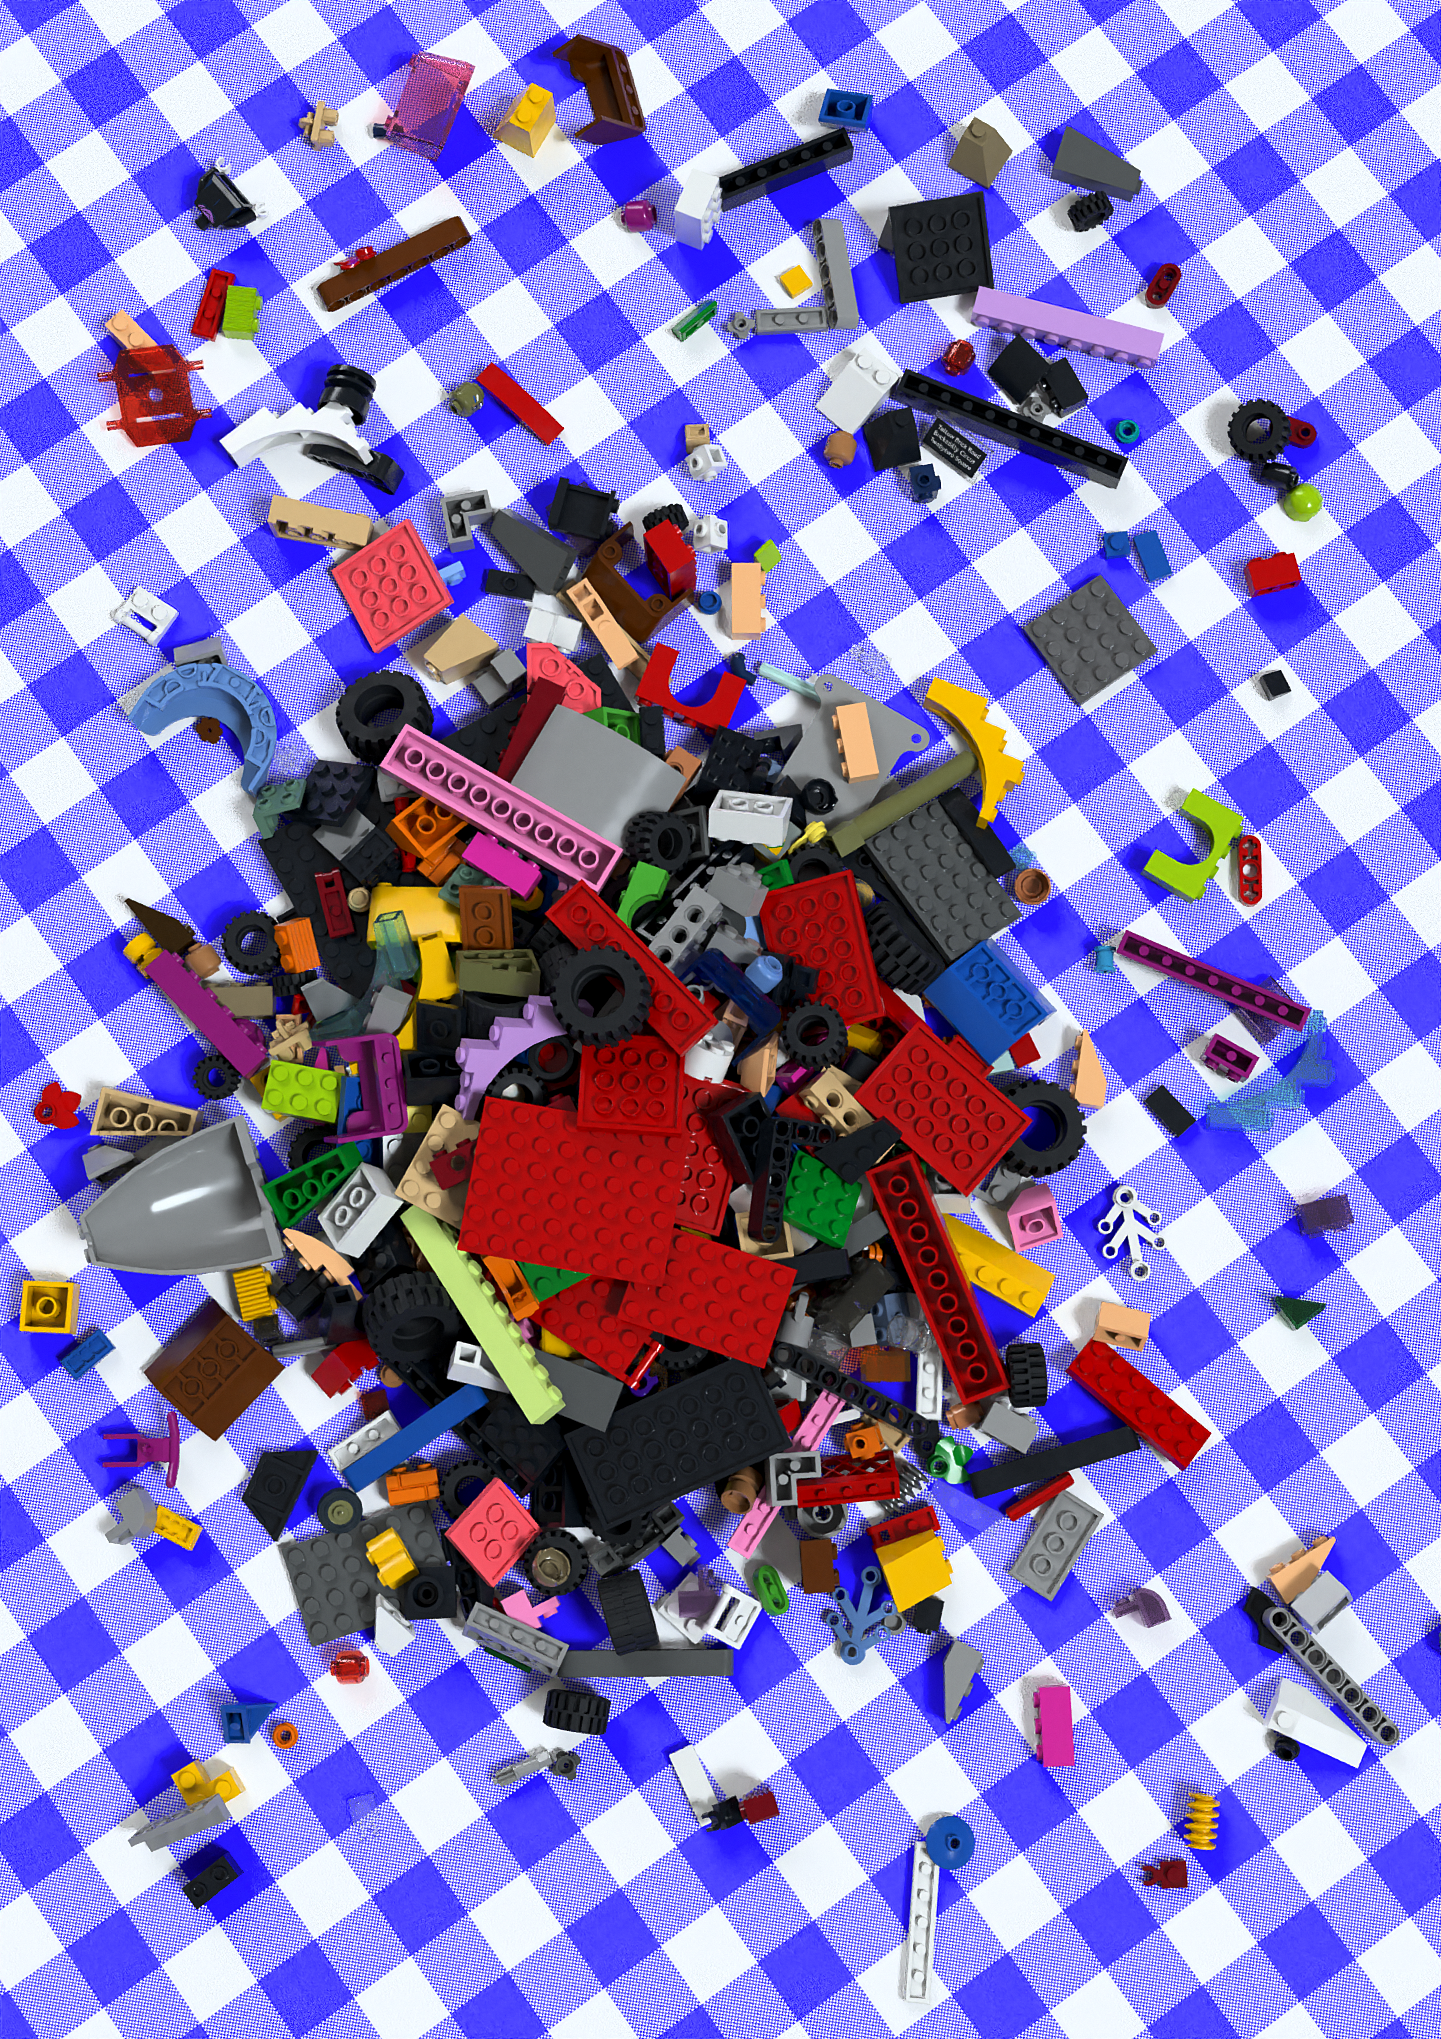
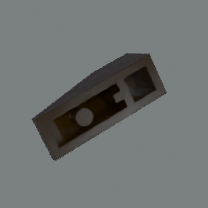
M129 898L125 900L126 904L164 950L166 949L171 954L176 952L181 957L188 951L187 949L198 943L193 938L196 932L188 923L183 925L178 919Z

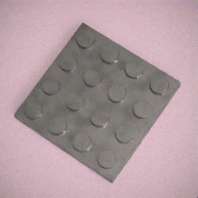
M1101 574L1022 629L1023 633L1079 707L1158 652V649Z

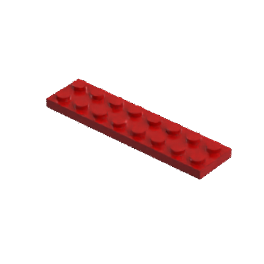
M583 879L574 885L545 913L579 950L584 948L587 952L591 951L592 945H599L601 949H605V946L609 945L614 946L616 951L622 949L628 952L631 958L634 957L645 972L652 989L650 994L653 1002L652 1007L648 1009L650 1016L647 1022L681 1058L719 1023L711 1012ZM604 976L624 997L625 989L620 980Z

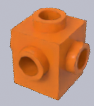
M865 1421L852 1424L850 1426L851 1429L845 1434L846 1438L843 1439L846 1451L848 1453L851 1452L852 1458L860 1457L861 1460L874 1457L875 1452L882 1451L885 1447L878 1422L866 1425Z

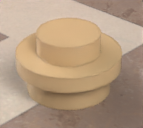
M362 887L353 889L347 898L349 907L356 912L368 910L370 908L371 893Z

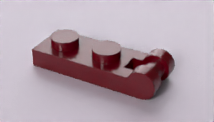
M339 867L332 868V871L327 873L322 871L315 873L331 939L355 933ZM334 881L335 886L326 888L327 882Z

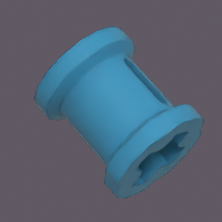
M1094 947V952H1096L1094 972L1099 974L1115 973L1116 968L1113 967V955L1116 952V947Z

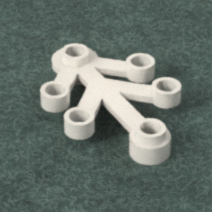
M1122 1185L1113 1192L1112 1200L1114 1206L1105 1219L1097 1224V1230L1103 1235L1109 1234L1113 1229V1222L1123 1212L1124 1223L1111 1242L1103 1247L1102 1255L1106 1259L1116 1257L1118 1248L1127 1236L1133 1263L1129 1273L1133 1280L1141 1282L1150 1276L1151 1269L1142 1259L1138 1235L1149 1241L1152 1248L1157 1251L1166 1247L1167 1240L1164 1236L1155 1234L1136 1221L1133 1210L1146 1217L1147 1223L1151 1226L1161 1223V1213L1151 1210L1138 1201V1195L1134 1188ZM1121 1194H1127L1129 1201L1126 1203L1122 1202L1120 1199ZM1156 1214L1158 1222H1151L1150 1215ZM1103 1222L1109 1224L1108 1231H1103L1101 1229V1224ZM1156 1238L1162 1239V1247L1155 1245ZM1107 1247H1112L1114 1249L1113 1256H1108L1106 1254ZM1137 1267L1143 1269L1144 1273L1142 1276L1135 1274Z

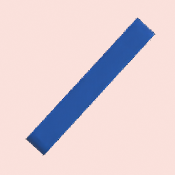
M467 1384L342 1471V1474L353 1491L358 1493L483 1407L490 1400L480 1386Z

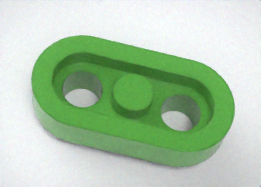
M770 1565L757 1568L753 1573V1583L765 1611L771 1616L784 1614L789 1608V1599L776 1569Z

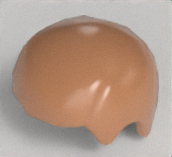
M1029 868L1022 871L1014 882L1016 896L1027 905H1039L1046 901L1051 894L1052 884L1050 878L1037 868Z

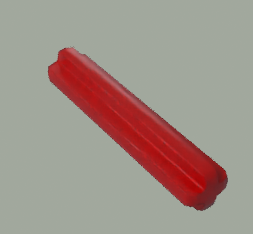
M1068 1471L1060 1474L1006 1509L1008 1517L1012 1522H1015L1075 1483L1074 1479Z

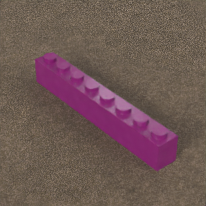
M1129 930L1125 931L1116 951L1118 955L1299 1033L1302 1032L1311 1012V1009Z

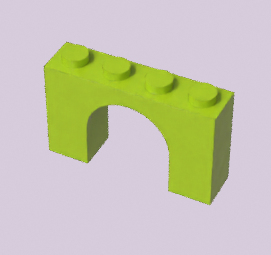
M1195 788L1191 790L1177 814L1198 825L1206 832L1210 840L1208 858L1199 864L1186 865L1156 849L1140 874L1189 904H1192L1195 898L1200 901L1207 889L1203 886L1208 878L1212 880L1219 870V867L1216 866L1220 858L1225 859L1232 848L1228 845L1232 837L1237 839L1244 826L1240 825L1244 817Z

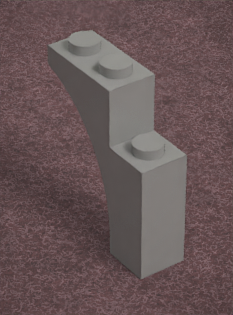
M719 924L706 947H703L701 943L694 946L691 950L692 955L684 965L681 964L675 971L677 973L676 977L686 985L701 972L717 965L726 963L751 964L757 957L761 956L763 948L754 939H746L739 935L735 928ZM683 935L679 943L684 942L687 937Z

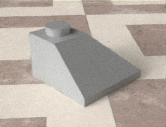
M101 1144L87 1150L88 1153L82 1156L88 1179L98 1185L130 1171L144 1161L133 1153L107 1145L102 1146Z

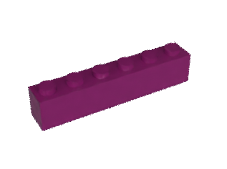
M165 949L144 968V971L230 1063L249 1080L270 1060L265 1055L268 1050L259 1040L254 1043L248 1037L252 1034L242 1022L237 1025L233 1021L234 1013L226 1005L222 1008L215 1001L218 999V996L209 987L204 990L199 984L202 979L192 969L188 972L182 966L185 961L176 952L171 954Z

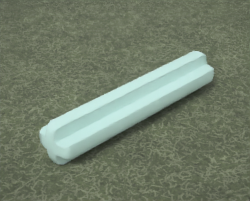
M766 662L761 664L758 671L760 676L821 703L820 697L815 692L814 684Z

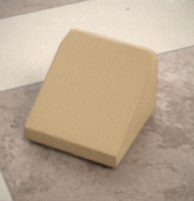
M709 424L685 425L687 454H692L693 449L698 446L710 445Z

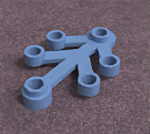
M868 1566L862 1571L861 1579L864 1587L858 1611H856L849 1599V1592L846 1588L838 1587L832 1593L833 1599L841 1604L854 1627L850 1637L842 1624L843 1617L841 1614L832 1612L826 1618L827 1625L834 1628L843 1644L840 1649L841 1658L849 1665L860 1664L866 1656V1650L881 1641L889 1640L891 1637L889 1627L878 1626L873 1635L862 1640L865 1629L886 1616L895 1615L897 1612L894 1602L886 1600L881 1604V1608L868 1615L874 1588L883 1581V1573L878 1567ZM871 1571L875 1574L873 1581L867 1579V1574ZM840 1590L845 1593V1597L842 1600L837 1598V1593ZM888 1603L893 1605L891 1613H887L885 1610V1606ZM834 1615L839 1619L836 1625L831 1623V1618ZM884 1628L887 1631V1636L882 1639L879 1636V1631ZM851 1647H854L857 1652L854 1657L849 1655Z

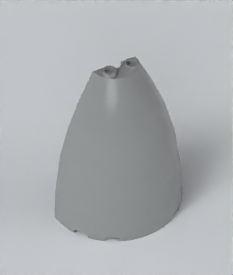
M243 1114L205 1128L158 1151L131 1169L95 1200L79 1216L81 1224L77 1225L81 1240L86 1239L88 1248L84 1249L87 1263L99 1267L143 1274L202 1275L248 1268L286 1258L284 1238L282 1233L279 1232L282 1229L261 1187L269 1182L262 1164L257 1160L260 1158L255 1141L252 1139L251 1134L248 1133L250 1128Z

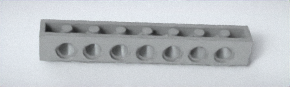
M695 885L648 948L659 959L666 953L671 954V960L664 965L676 976L677 973L675 971L681 964L684 965L692 955L691 950L694 946L702 943L707 935L706 930L712 923H717L721 918L723 906L717 899ZM701 913L702 918L699 922H690L692 915ZM681 933L687 934L684 942H675L677 935ZM617 989L595 1018L608 1016L620 1007L624 997ZM577 1040L572 1048L581 1055L582 1044Z

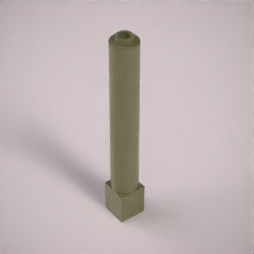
M963 751L852 820L841 822L828 830L822 837L825 846L830 848V853L833 854L835 852L838 858H843L864 845L866 839L977 772V757L973 753Z

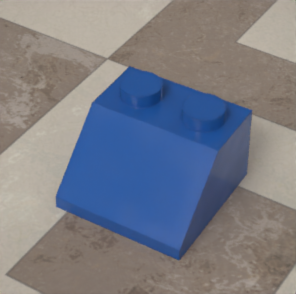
M827 88L818 122L821 126L832 129L845 127L846 130L868 133L872 119L873 95Z

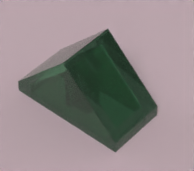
M1279 1296L1271 1298V1304L1292 1331L1298 1330L1326 1307V1303Z

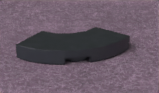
M1251 1586L1242 1610L1248 1613L1256 1623L1258 1630L1257 1644L1282 1654L1284 1650L1283 1644L1266 1628L1262 1620L1266 1609L1277 1606L1264 1592ZM1278 1612L1272 1618L1275 1626H1278L1282 1620Z

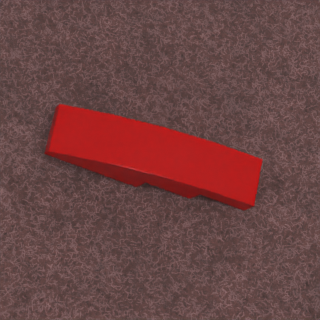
M493 362L475 379L508 414L511 413L546 446H549L565 429L530 394Z

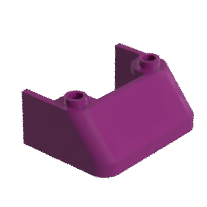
M377 1033L311 1041L312 1046L315 1047L336 1045L339 1057L344 1061H358L364 1110L350 1114L346 1122V1134L324 1137V1142L340 1144L396 1135L406 1130L408 1126V1113L398 1039L393 1034Z

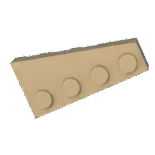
M102 1087L90 1135L191 1136L200 1131L205 1111L111 1087Z

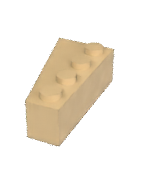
M275 494L272 497L267 520L276 538L359 552L371 543L374 530L372 519L365 514H351L338 509H331Z

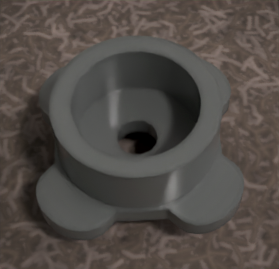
M563 1750L559 1751L556 1754L557 1762L552 1768V1773L555 1776L567 1777L568 1780L575 1779L577 1776V1765L581 1762L580 1757L576 1754L573 1756L568 1755ZM565 1763L569 1764L568 1768L564 1767Z

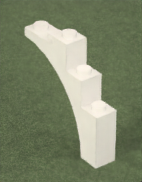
M299 402L281 417L275 411L270 413L264 406L220 440L228 455L240 469L254 459L273 450L308 443L325 444L341 448L356 456L365 465L373 460L368 451L371 449L364 437H357L358 432L354 428L355 424L351 419L353 416L352 411L347 405H341L337 402H329L316 413L310 407L305 409Z

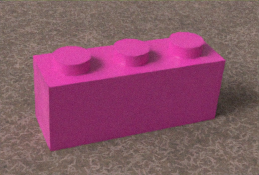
M477 832L461 856L463 861L499 885L510 886V892L526 902L542 879V874L539 871L540 867L529 859L526 862L518 857L520 854L509 846L503 848L497 844L499 840L486 832L483 835Z
M1037 1686V1692H1033V1706L1038 1708V1718H1034L1035 1734L1040 1736V1745H1036V1759L1041 1761L1043 1767L1075 1766L1070 1686Z

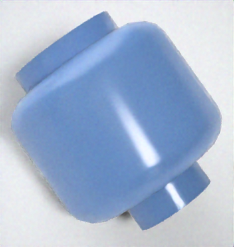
M761 955L757 957L745 971L747 986L752 991L760 993L770 992L783 977L782 965L773 956Z

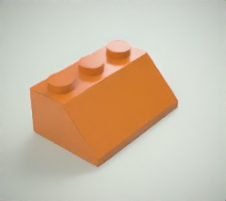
M422 796L396 816L386 827L385 831L401 849L424 860L469 823Z

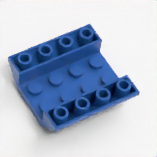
M992 938L983 940L948 967L923 991L924 996L988 1067L1003 1056L1013 1044L1034 1027L1040 1026L1057 1012L1056 1008Z

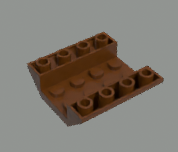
M213 1299L143 1373L175 1408L193 1425L216 1442L286 1367L269 1350L264 1349L246 1332L220 1303Z

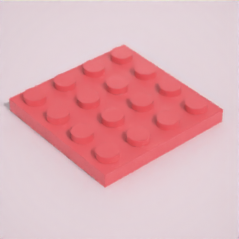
M407 518L331 570L374 653L379 654L454 603L412 521Z

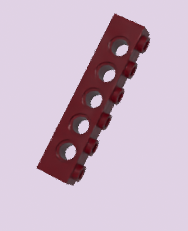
M563 1093L550 1098V1104L545 1106L577 1112L570 1095L564 1097ZM470 1138L455 1144L456 1150L448 1153L445 1149L432 1156L434 1160L429 1162V1165L442 1191L471 1177L477 1140L471 1142ZM455 1156H462L465 1159V1167L460 1171L454 1170L451 1165L452 1159Z

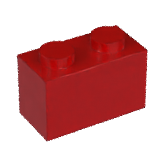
M1279 552L1272 555V558L1264 560L1263 557L1254 558L1247 563L1243 570L1251 598L1298 587L1302 580L1294 552L1289 554Z

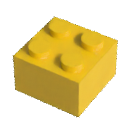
M23 1280L19 1331L26 1333L76 1335L80 1284Z

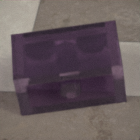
M1347 1194L1294 1207L1301 1237L1309 1235V1239L1324 1236L1323 1231L1333 1229L1334 1234L1349 1230L1348 1225L1355 1223Z

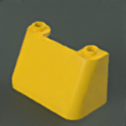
M377 883V887H373L371 893L367 944L371 950H384L386 943H388L390 948H395V945L418 946L417 937L441 930L446 948L449 949L451 944V947H458V951H463L460 908L438 897L442 887H392L391 883Z

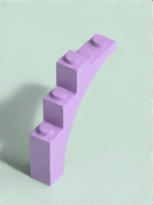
M529 995L528 1002L523 1008L524 1019L495 1017L494 1025L490 1027L489 1031L490 1040L461 1038L460 1047L456 1049L455 1059L463 1072L460 1075V1092L455 1098V1109L461 1113V1117L464 1120H474L479 1102L488 1085L498 1072L516 1055L538 1042L554 1036L568 1034L555 1017L549 996ZM578 999L580 1010L586 1016L593 1017L594 1008L586 999Z

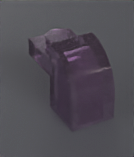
M698 1564L699 1590L678 1591L679 1618L703 1616L716 1605L719 1589H709V1585L714 1584L713 1569H708V1564Z
M1143 1587L1130 1588L1133 1599L1129 1600L1128 1596L1122 1597L1114 1601L1115 1606L1110 1607L1112 1616L1116 1619L1138 1610L1144 1627L1148 1629L1172 1619L1162 1597L1155 1591Z

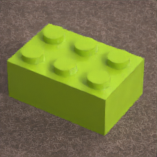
M272 1059L261 1109L268 1113L338 1126L341 1078L347 1075Z

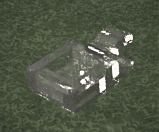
M853 644L848 654L852 659L862 663L860 671L878 681H881L893 660L873 647L867 653L857 644Z

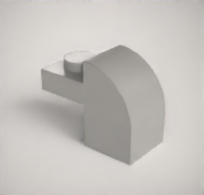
M134 1488L116 1502L124 1520L105 1534L109 1543L126 1545L133 1541L135 1537L146 1539L156 1526L157 1509L148 1490Z

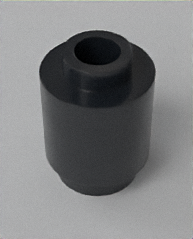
M1274 461L1272 463L1267 462L1262 469L1261 480L1266 485L1289 491L1297 485L1299 473H1297V469L1294 466Z

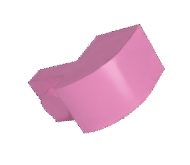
M526 1589L500 1601L508 1617L534 1629L543 1626L539 1618L540 1615H543L544 1619L557 1613L556 1607L561 1605L558 1596H554L534 1607Z

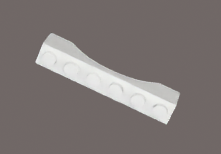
M457 1341L450 1357L447 1379L509 1394L510 1390L483 1347Z

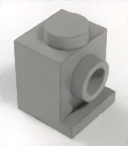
M680 1526L662 1546L682 1566L686 1563L692 1566L701 1556L695 1549L698 1544L688 1534L683 1537L680 1533L684 1529Z

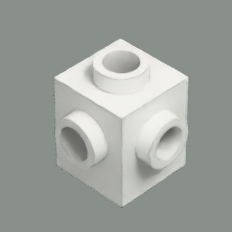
M704 444L693 449L692 454L685 458L693 480L710 482L718 477V473L728 467L720 445Z
M705 515L703 519L694 521V550L711 555L728 549L727 521L718 519L716 515Z

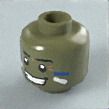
M462 382L450 392L449 408L455 415L465 418L470 417L482 408L484 392L474 382Z

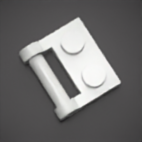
M138 585L122 609L117 611L113 620L120 625L124 624L147 639V643L155 647L175 621L179 612ZM133 611L156 626L155 631H150L129 617L131 612Z
M724 1583L720 1598L707 1621H703L700 1629L739 1650L758 1617L763 1604ZM731 1597H735L736 1600L720 1629L715 1628Z

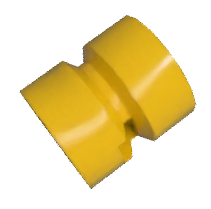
M147 932L135 937L123 950V954L132 964L137 963L138 971L146 979L151 977L144 971V968L163 952L160 947L156 948V942Z

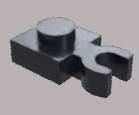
M798 963L793 964L789 989L796 991L795 995L790 998V1007H796L798 999L802 1000V1007H805V1002H810L811 1004L808 995L816 994L820 973L819 968Z
M736 1795L712 1805L713 1811L705 1812L701 1816L702 1819H711V1826L706 1829L707 1832L719 1829L725 1830L743 1821Z

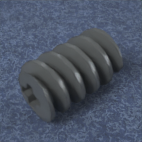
M903 1462L901 1466L904 1472L898 1471L900 1498L876 1500L892 1516V1510L901 1512L899 1502L905 1505L908 1504L906 1495L915 1497L913 1488L922 1490L920 1480L926 1483L929 1482L927 1477L912 1463L909 1465Z

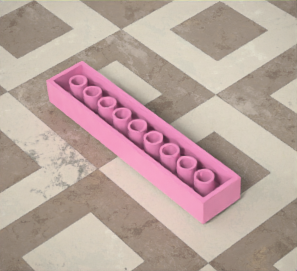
M405 724L380 765L383 774L483 832L491 834L502 843L576 885L583 879L598 896L623 856L622 848L408 724Z

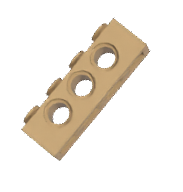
M829 1069L817 1074L798 1094L803 1099L806 1107L813 1110L820 1118L822 1124L832 1126L837 1138L840 1136L844 1137L856 1131L857 1128L874 1121ZM895 1143L872 1166L878 1164Z

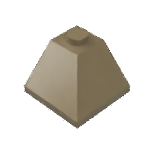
M974 116L963 133L948 167L988 190L1013 150L994 127Z

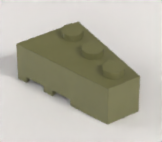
M532 949L456 951L455 980L458 989L529 997V995L539 996L541 971Z

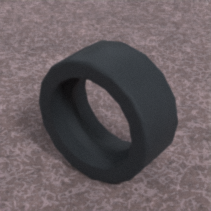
M559 1035L530 1046L527 1058L529 1067L539 1078L545 1082L558 1083L572 1076L577 1068L578 1053L572 1048L574 1045L568 1038ZM557 1043L562 1045L567 1051V1063L560 1071L547 1072L539 1065V1053L547 1044Z

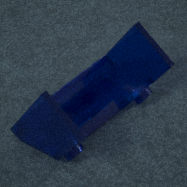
M709 948L678 979L683 982L693 971L703 980H712L749 1017V1026L757 1036L731 1062L735 1067L780 1022L781 1011L721 950Z

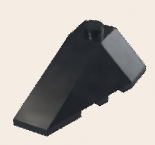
M446 1527L440 1529L442 1549L446 1561H450L451 1566L455 1565L456 1584L462 1596L459 1603L467 1622L476 1602L492 1609L495 1586L494 1588L488 1586L444 1535L450 1528Z

